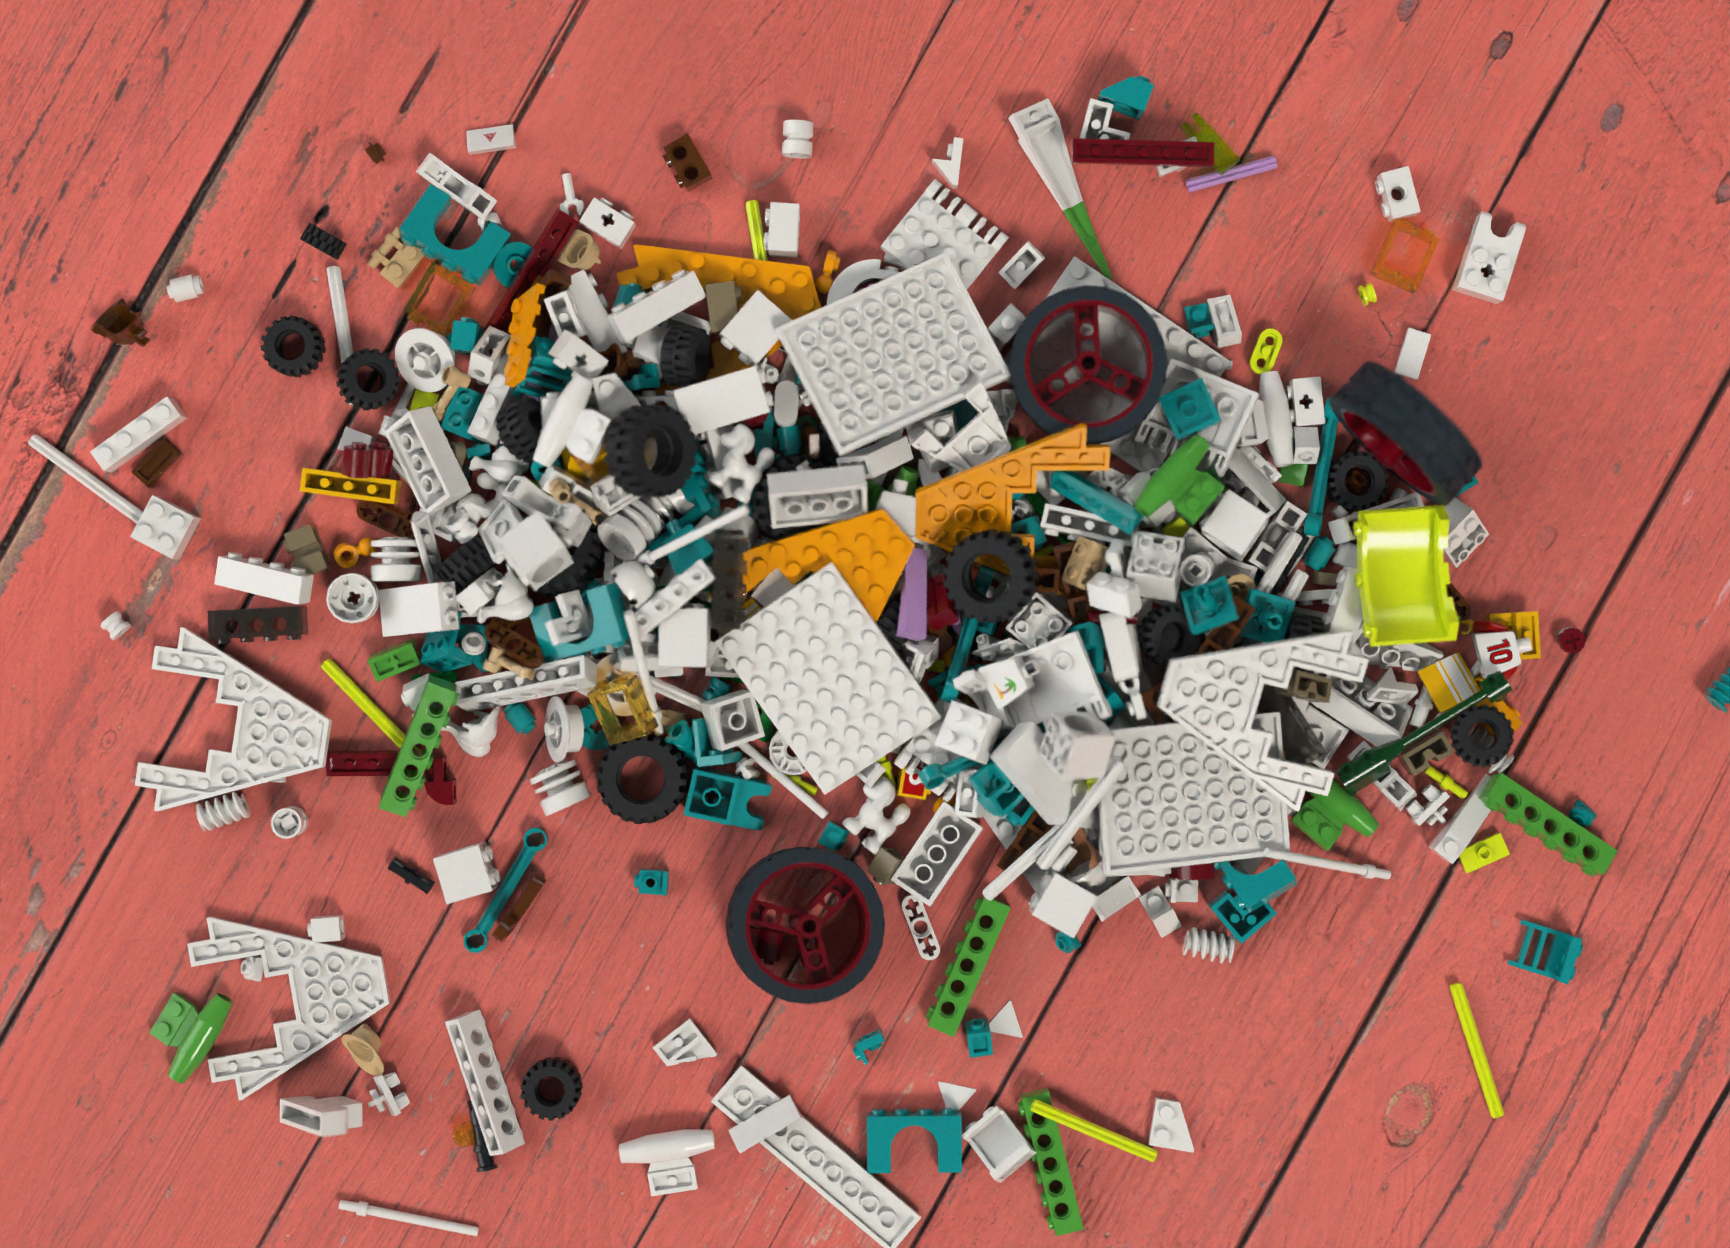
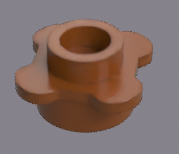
M1349 470L1347 472L1348 476L1345 477V485L1350 491L1360 495L1362 493L1361 489L1366 487L1367 479L1360 471Z

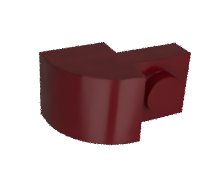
M435 757L430 767V776H434V780L425 781V789L435 802L443 805H454L457 803L456 780H447V757Z
M1214 863L1172 867L1169 878H1177V880L1214 879Z

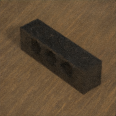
M307 606L207 611L209 639H216L217 644L231 643V638H240V642H255L254 637H263L264 641H278V636H287V640L302 639L301 635L308 634ZM281 617L287 622L286 628L282 631L277 627V621ZM258 618L263 622V628L259 632L253 626L254 621ZM233 620H237L240 626L236 633L230 629V624Z

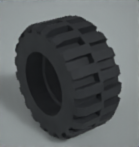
M635 405L623 410L619 414L620 417H616L612 422L613 427L608 429L606 435L608 436V441L604 444V449L607 451V456H604L605 463L609 465L607 470L610 476L615 477L613 481L618 487H622L624 492L638 497H665L666 495L676 493L678 489H681L686 484L685 479L690 478L692 474L691 468L696 463L694 453H697V446H694L693 440H695V435L690 431L691 426L689 422L683 420L684 416L670 406ZM650 432L653 434L657 444V457L651 470L644 456V445Z
M788 455L787 457L776 458L772 466L763 472L762 479L752 490L754 497L749 500V505L754 506V511H751L753 519H758L759 522L756 526L759 530L765 531V536L769 539L778 540L828 525L829 523L772 529L767 474L798 471L796 467L804 461L809 462L808 466L813 470L831 468L830 466H824L823 461L810 458L809 456Z
M525 514L522 516V519L525 520L529 516ZM593 522L579 548H576L575 553L571 557L574 563L536 591L530 584L528 585L529 589L534 592L539 591L542 596L546 597L552 593L555 598L562 593L571 592L578 588L582 591L587 587L586 582L588 580L592 582L596 578L594 571L601 569L602 562L600 559L604 557V550L602 548L603 543L599 539Z
M990 529L971 534L958 542L953 547V552L949 553L946 558L948 564L943 567V574H946L943 586L948 587L950 593L946 595L949 601L954 600L956 604L953 607L958 612L964 611L965 617L969 619L976 618L977 622L985 623L990 621V623H996L1018 614L1030 603L1032 594L1036 593L1037 585L1035 581L1039 579V572L1035 571L1034 567L1037 565L1036 558H1031L1029 553L1032 551L1029 546H1023L1022 539L1018 536L1012 537L1011 533L1007 531L1000 532L998 529ZM983 554L997 555L1009 568L1011 576L1008 591L1001 597H985L978 592L972 582V565Z
M636 733L615 742L607 749L603 758H601L596 779H598L597 789L598 793L602 796L603 804L609 807L613 815H618L621 817V820L631 821L634 824H649L668 816L681 803L688 786V770L686 769L684 757L679 753L680 750L671 743H666L665 738L652 733ZM637 756L653 758L661 765L664 771L665 782L661 792L649 800H637L630 797L624 791L621 784V772L624 765L630 759Z

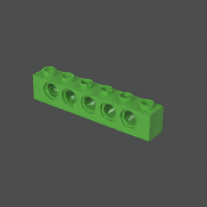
M429 675L379 801L380 809L406 817L408 810L413 811L417 801V797H414L416 790L422 789L426 778L423 776L425 768L430 769L434 756L431 755L433 748L438 749L442 735L439 733L441 728H446L450 720L449 708L450 706L455 707L459 697V693H456L457 684ZM440 702L443 706L435 709L430 704ZM424 723H431L434 725V728L428 730L423 728L422 725ZM423 744L426 748L424 750H417L414 748V745ZM415 765L417 769L409 771L406 769V766ZM404 785L407 786L409 790L402 792L398 790L397 787Z
M1503 773L1493 774L1479 799L1485 802L1484 805L1488 809L1500 812L1504 815L1506 821L1514 825L1518 824L1524 828L1523 832L1533 838H1539L1543 841L1542 844L1546 848L1553 851L1557 850L1563 854L1561 857L1572 864L1576 863L1582 867L1581 871L1589 876L1604 875L1617 853L1616 849ZM1507 795L1511 798L1510 806L1505 801ZM1526 808H1528L1531 813L1529 819L1525 816ZM1545 821L1550 825L1548 832L1544 828ZM1565 834L1569 838L1568 845L1565 844L1563 839ZM1584 847L1588 850L1587 858L1583 855Z
M984 895L982 898H977L973 910L976 911L973 920L968 919L963 930L966 936L963 942L958 941L954 950V954H957L954 963L949 962L944 973L947 979L944 985L939 984L935 993V997L938 998L935 1006L930 1005L925 1018L929 1019L927 1022L929 1027L952 1037L955 1036L1011 909L1009 904L995 898L989 901ZM984 915L992 917V923L988 927H983L979 924L980 918ZM973 937H980L983 940V944L979 948H972L970 940ZM965 958H969L974 962L973 967L969 970H964L960 967L961 961ZM961 980L964 983L963 989L961 991L952 990L951 984L953 981ZM952 1002L955 1005L954 1010L950 1013H945L941 1009L942 1004Z
M1044 1088L1020 1094L1022 1101L1017 1103L1020 1115H1025L1028 1124L1023 1125L1026 1138L1032 1139L1033 1148L1037 1152L1031 1158L1032 1162L1037 1161L1039 1170H1035L1038 1185L1043 1184L1045 1192L1040 1194L1043 1206L1049 1207L1050 1215L1046 1216L1049 1229H1054L1056 1236L1083 1230L1057 1122L1046 1117L1039 1122L1032 1120L1034 1112L1030 1110L1034 1099L1053 1106L1049 1090ZM1042 1134H1047L1050 1136V1141L1042 1145L1037 1142L1038 1137ZM1048 1157L1056 1159V1163L1052 1167L1044 1166L1043 1162ZM1053 1180H1059L1062 1183L1061 1187L1057 1190L1050 1189L1049 1184ZM1059 1203L1067 1205L1066 1211L1062 1213L1056 1212L1055 1207Z

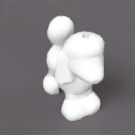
M738 424L733 431L721 436L722 444L729 451L723 458L722 470L712 472L708 477V481L722 488L728 478L742 480L743 486L738 487L732 496L743 504H747L754 486L762 479L763 472L772 466L775 455L772 449L765 447L758 454L757 464L754 466L749 465L744 455L751 452L754 447V434L747 426Z
M486 472L481 473L477 477V484L484 489L496 491L495 498L486 503L481 495L470 493L462 497L456 505V512L464 510L469 516V521L475 523V525L479 523L482 517L487 519L505 497L501 494L508 486L507 483L496 481Z
M883 776L872 787H869L867 784L864 785L863 791L868 798L861 806L859 815L855 818L847 817L841 823L854 836L864 827L873 829L875 834L866 837L861 842L873 855L877 854L883 842L895 832L896 826L904 823L910 815L909 806L902 803L895 808L890 819L883 816V808L890 805L895 798V786L890 779Z

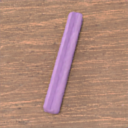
M1270 156L1186 180V187L1188 192H1193L1273 170L1278 167L1275 156Z

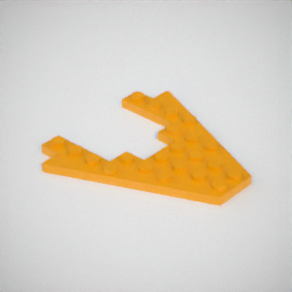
M635 244L633 248L639 267L616 273L619 285H628L629 282L635 283L643 287L642 291L652 289V286L664 280L666 283L672 280V275L682 269L695 272L705 294V285L734 281L737 283V286H741L743 299L738 302L739 310L759 290L792 320H796L821 308L810 266ZM780 339L760 360L761 362L783 346ZM720 341L712 343L711 351L715 367L709 370L706 381L736 372L741 367L747 365L738 358L740 354L734 348L729 350ZM662 382L660 387L654 389L656 394H665V390H675L680 388V386H670L668 383ZM659 401L656 405L666 406V403Z
M1081 423L916 489L915 538L953 552V547L958 542L964 540L963 538L983 530L998 529L1000 532L1007 531L1011 533L1012 493H1036L1037 470H1109L1110 446L1109 444H1086L1087 425L1086 423ZM1011 534L1012 537L1018 536L1022 539L1024 547L1029 546L1032 551L1029 553L1031 558H1036L1037 565L1034 567L1059 569L1056 556H1034V534ZM983 554L975 560V562L1010 575L1006 563L995 554ZM1059 573V588L1056 594L1067 598Z
M881 508L715 558L711 563L724 576L725 580L720 583L719 589L712 590L709 595L725 612L777 567L794 585L809 571L816 573L833 561L872 618L877 622L915 543L886 509Z

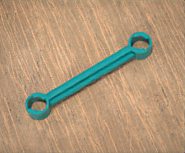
M1327 397L1325 404V424H1323L1320 451L1315 469L1309 510L1304 526L1305 535L1319 537L1321 531L1322 513L1339 422L1330 405L1332 397Z
M980 565L974 586L978 592L986 597L993 578L994 569ZM965 617L948 676L940 697L942 701L951 703L952 700L956 701L959 690L955 688L953 679L961 676L964 672L978 625L976 618L969 619Z
M1043 722L1038 723L1042 733L1045 735L1046 729ZM1004 739L995 742L991 754L1002 743ZM962 756L943 765L934 763L926 766L920 771L919 778L925 788L931 790L942 785L946 778L981 763Z
M533 827L525 833L523 839L524 847L476 928L471 929L464 936V946L468 951L478 953L487 947L489 943L488 934L530 862L536 852L542 850L548 844L549 836L543 828ZM541 832L545 838L544 844L541 843L537 847L531 846L528 836L532 833ZM481 933L485 939L484 945L473 948L469 944V937L473 934L479 935Z

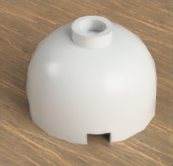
M626 561L610 571L611 575L617 574L614 580L629 600L638 601L635 605L638 609L652 599L655 593V583L652 578L655 574L647 564L642 566L636 561Z

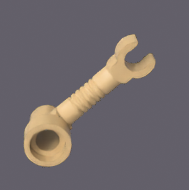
M451 365L445 367L441 377L442 383L449 386L438 403L431 407L439 423L445 413V408L458 388H467L471 380L470 375L460 372L458 368Z
M558 478L550 483L549 491L553 498L557 499L559 503L576 504L582 509L581 512L588 514L594 525H600L599 521L595 519L597 515L601 514L607 518V515L602 510L591 507L574 496L564 479Z
M494 646L492 647L488 659L484 661L482 667L484 670L497 674L501 673L502 668L505 667L524 679L526 677L533 680L536 673L535 670L504 657V652Z

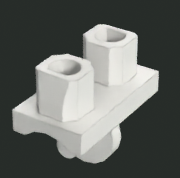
M1429 784L1421 792L1428 800L1423 807L1415 799L1405 807L1411 816L1410 820L1418 826L1429 816L1431 817L1426 822L1430 826L1436 821L1442 825L1446 822L1442 815L1448 809L1444 805L1441 808L1439 807L1450 796L1445 791H1441Z
M392 1072L384 1076L377 1075L373 1079L381 1095L379 1096L376 1088L369 1091L373 1100L367 1103L368 1106L376 1105L380 1113L386 1110L382 1102L385 1101L392 1116L400 1114V1110L406 1107L410 1101L405 1092L393 1097L390 1091L392 1087L400 1084L397 1074Z

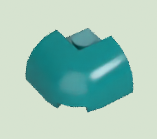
M1087 622L1068 628L1066 635L1075 631L1079 632L1095 674L1103 672V652L1107 651L1100 626Z
M989 758L987 765L981 764V768L968 780L979 795L976 798L979 803L994 816L1004 817L1021 802L1024 796L995 762Z

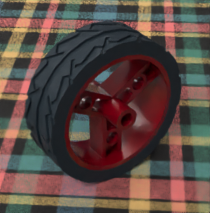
M1083 285L1059 291L1045 298L1030 311L1016 334L1011 351L1010 370L1016 397L1023 411L1037 427L1051 436L1081 423H1086V444H1100L1116 440L1130 433L1147 418L1159 400L1166 380L1167 354L1164 339L1155 320L1141 304L1125 293L1110 288ZM1098 311L1118 318L1135 333L1145 355V380L1100 358ZM1074 312L1076 359L1036 385H1033L1030 376V362L1032 351L1038 338L1055 320ZM1088 324L1092 326L1094 331L1091 335L1084 336L1080 332L1081 326ZM1093 341L1095 352L1085 351L1080 354L1081 342ZM1090 362L1094 365V368L1086 370L1082 365ZM1101 365L1113 372L1108 382L1097 378ZM1076 366L1077 375L1081 379L1070 384L1064 375ZM1118 376H1122L1126 379L1127 385L1124 388H1117L1113 380ZM1059 379L1064 382L1065 387L1062 391L1056 392L1051 388V383ZM1088 381L1132 403L1122 413L1108 420L1094 423L1066 419L1049 408L1050 405Z
M1365 362L1350 377L1349 382L1345 383L1330 399V405L1336 417L1364 449L1372 453V456L1382 465L1386 466L1387 470L1400 481L1436 504L1448 505L1462 490L1463 484H1467L1478 473L1477 471L1482 468L1483 463L1479 453L1460 428L1429 398L1414 388L1413 385L1378 363Z
M795 847L782 849L762 858L746 871L737 883L728 903L726 932L728 945L734 960H736V964L746 977L762 990L787 1002L801 1004L821 1003L848 993L862 982L873 968L883 946L885 930L883 905L874 884L861 868L846 857L829 850ZM815 867L834 875L800 911L756 900L762 889L773 878L792 869ZM832 892L835 895V902L828 906L824 899L826 894ZM852 896L859 918L858 936L854 948L846 961L835 971L831 972L820 930L828 919ZM817 904H820L825 909L820 918L808 913ZM770 909H774L776 912V918L773 922H767L765 919V914ZM783 913L793 914L789 920L790 928L780 924ZM807 920V927L803 929V922ZM750 923L794 934L807 981L783 979L773 974L764 966L757 956L751 941ZM802 937L815 938L816 947L806 950ZM813 953H818L820 956V960L816 965H810L809 957Z

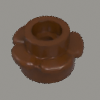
M369 142L370 146L364 149L376 165L381 161L384 162L383 156L386 155L385 151L378 143L373 145Z

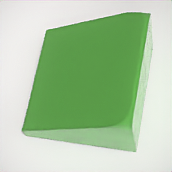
M1293 464L1281 467L1280 474L1282 476L1278 479V482L1302 487L1308 464Z

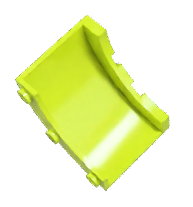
M1445 506L1358 511V520L1354 521L1353 524L1354 534L1357 536L1358 573L1354 575L1355 587L1359 588L1364 619L1362 626L1363 635L1368 637L1370 647L1457 640L1459 620L1453 597L1447 596L1446 585L1450 584L1449 564L1444 562L1443 548H1448L1450 522Z

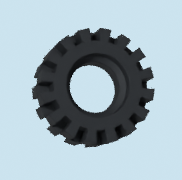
M308 223L300 238L336 260L340 258L347 245L345 242L311 223Z

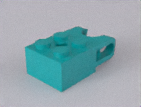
M694 765L683 815L760 831L764 828V819L760 815L750 812L747 808V802L753 796L770 795L773 785L768 781L755 778L744 779L741 775ZM711 790L718 794V796L713 797V800L708 799V795H705Z

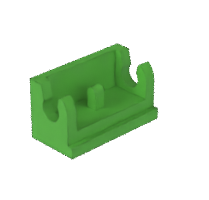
M412 638L370 655L367 661L378 682L421 665V654L417 652L416 642Z

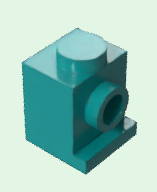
M829 820L818 839V843L832 851L836 850L839 852L850 832Z
M641 868L640 874H635L634 888H639L638 894L663 896L668 894L669 870ZM647 879H654L655 885L653 887L648 886Z

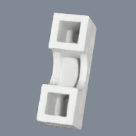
M1285 501L1269 522L1245 562L1257 567V570L1265 574L1291 531H1297L1307 513L1290 502Z

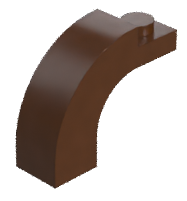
M552 269L544 277L538 275L530 286L531 288L536 283L546 286L544 294L539 295L537 304L541 305L540 314L535 316L532 327L536 328L535 336L540 338H549L548 324L550 314L544 299L566 291L572 284L571 276Z

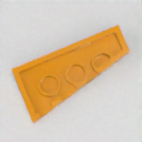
M536 283L523 295L515 299L511 306L513 315L509 326L510 342L506 349L508 361L504 369V375H506L505 385L512 388L525 380L531 354V349L527 347L535 336L536 328L532 327L535 316L540 314L541 305L537 304L539 295L544 294L546 287L539 283Z

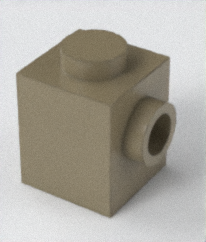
M880 847L867 872L873 875V880L880 885L896 884L891 879L905 857L892 848Z

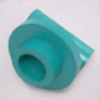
M1580 799L1575 801L1573 808L1569 812L1570 819L1582 827L1591 825L1597 816Z
M1061 931L1055 935L1056 946L1065 953H1071L1081 946L1076 935L1072 938Z

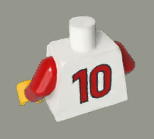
M1461 621V623H1467L1469 626L1468 631H1461V633H1472L1481 675L1474 679L1475 681H1483L1488 675L1494 674L1499 670L1508 680L1517 671V666L1521 664L1519 653L1532 651L1529 637L1516 640L1514 631L1508 630L1505 625L1493 621Z

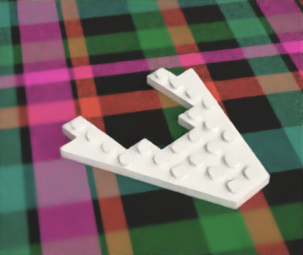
M180 628L178 648L155 646L152 669L219 679L216 703L238 706L232 752L209 749L206 772L138 762L135 786L157 789L154 811H163L326 766L332 719L188 628Z
M1350 630L1170 659L1157 705L1280 800L1299 812L1305 791L1328 796L1335 773L1330 770L1267 756L1273 734L1268 731L1251 728L1264 683L1287 689L1294 666L1362 682L1369 659L1347 653L1353 633Z
M214 916L207 917L210 939L187 944L191 967L261 955L265 978L284 974L289 976L296 1019L273 1024L277 1046L208 1059L212 1083L235 1079L239 1100L248 1097L391 1003L383 956L325 942L312 943V939Z

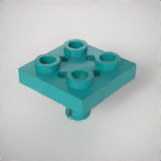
M1226 576L1180 592L1193 635L1239 619Z
M1249 588L1245 601L1255 607L1256 610L1253 613L1254 617L1251 616L1239 635L1265 643L1282 641L1295 601Z

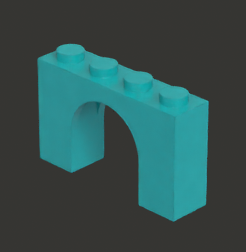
M430 184L399 228L401 240L410 247L416 246L421 249L422 254L432 260L435 258L442 262V266L448 271L454 272L455 270L460 273L466 282L470 284L476 283L481 286L493 269V262L499 250L511 242V233L490 222L477 242L471 247L462 250L447 248L437 239L435 229L451 206V196Z
M617 583L603 585L586 591L594 617L593 631L587 640L580 639L553 646L545 623L550 620L563 618L557 601L533 608L530 618L538 645L545 656L544 663L567 659V657L584 655L587 657V651L592 650L593 654L607 651L606 646L611 644L613 648L627 645L626 640L630 639L624 616L626 607Z
M1284 859L1263 872L1254 875L1238 872L1231 866L1229 861L1214 862L1215 870L1220 868L1224 874L1221 879L1227 889L1233 888L1237 896L1234 899L1241 910L1245 908L1248 914L1298 885L1296 877Z
M875 1108L871 1110L872 1112H867V1173H891V1144L893 1138L900 1130L908 1126H921L934 1135L938 1147V1173H962L961 1111L956 1112V1108H943L942 1112H933L932 1108H920L919 1112H909L907 1108H897L895 1112H886V1109Z

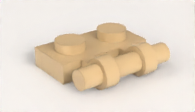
M396 227L391 234L388 233L384 239L386 240L378 250H374L371 254L373 257L367 264L375 269L381 262L385 267L379 274L400 289L426 256L416 246L410 247L398 241L400 231ZM394 246L398 251L389 261L385 256Z

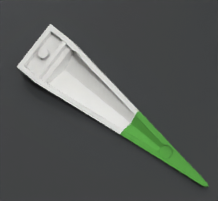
M1047 98L1012 114L1008 119L1019 137L1017 141L1104 276L1111 280V272L1096 238L1079 190L1060 119L1052 104Z

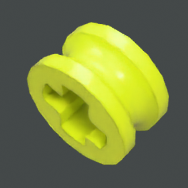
M1367 283L1366 287L1358 286L1359 297L1364 306H1367L1369 302H1377L1376 293L1371 283Z

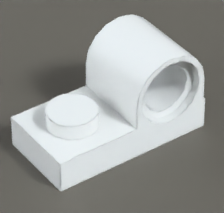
M1231 295L1207 299L1211 320L1215 326L1213 337L1216 347L1221 348L1240 344L1242 332Z

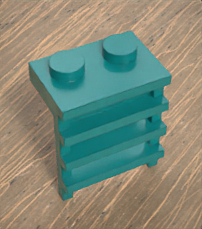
M534 336L530 343L533 357L528 364L525 380L516 386L513 396L518 397L520 392L540 398V396H546V392H549L526 385V381L557 390L560 394L563 392L573 377L571 376V370L567 367L565 370L553 363L555 358L548 354L556 342L546 337ZM532 370H534V371H537V372H540V373H543V374H547V375H550V376H553V377H556V378H559V379H563L564 382L561 383V382H558V381H555V380H552V379H548V378H545V377H542V376H539V375L532 374L531 372H532Z
M1521 919L1520 924L1527 926L1517 961L1508 959L1507 964L1553 978L1564 984H1569V981L1574 978L1576 973V967L1574 966L1576 959L1581 956L1583 951V944H1581L1583 939ZM1535 928L1541 931L1530 966L1523 963ZM1547 933L1554 934L1544 969H1537Z

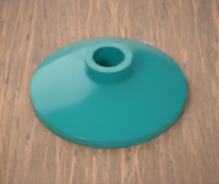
M517 241L504 245L497 253L493 262V270L497 280L509 288L533 248L526 243ZM515 259L516 264L510 267L511 261Z

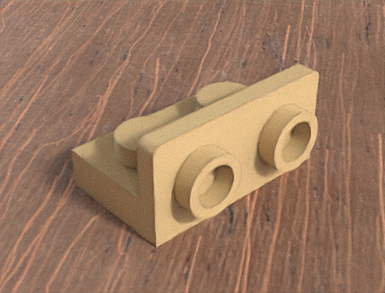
M1079 536L1064 570L1062 581L1087 590V583L1098 572H1105L1108 565L1106 562V550H1109V547Z

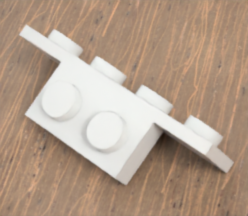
M702 559L682 575L679 574L672 578L667 587L655 592L652 599L634 613L640 637L647 635L715 580V576Z

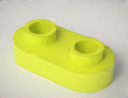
M1266 329L1259 335L1249 360V367L1255 374L1260 375L1271 371L1283 341L1279 331ZM1267 337L1273 339L1272 345L1266 344L1265 340ZM1258 359H1262L1265 362L1264 367L1257 365Z

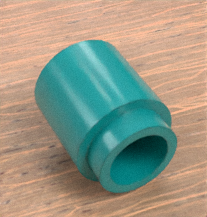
M799 425L776 429L780 452H783V457L802 454L803 442Z
M1322 536L1321 539L1316 537L1305 553L1303 563L1317 572L1321 568L1324 569L1336 551L1333 547L1335 543L1325 536Z
M523 702L509 704L503 709L506 720L518 734L524 733L527 735L536 727L534 724L537 721L536 717Z

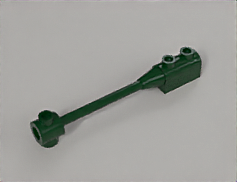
M1501 671L1490 674L1486 679L1479 682L1482 690L1402 739L1399 738L1378 747L1375 746L1370 750L1364 751L1362 755L1354 760L1344 763L1335 772L1350 796L1391 772L1388 765L1406 749L1405 747L1463 713L1466 709L1471 708L1486 698L1491 703L1503 701L1508 693L1512 691V688Z

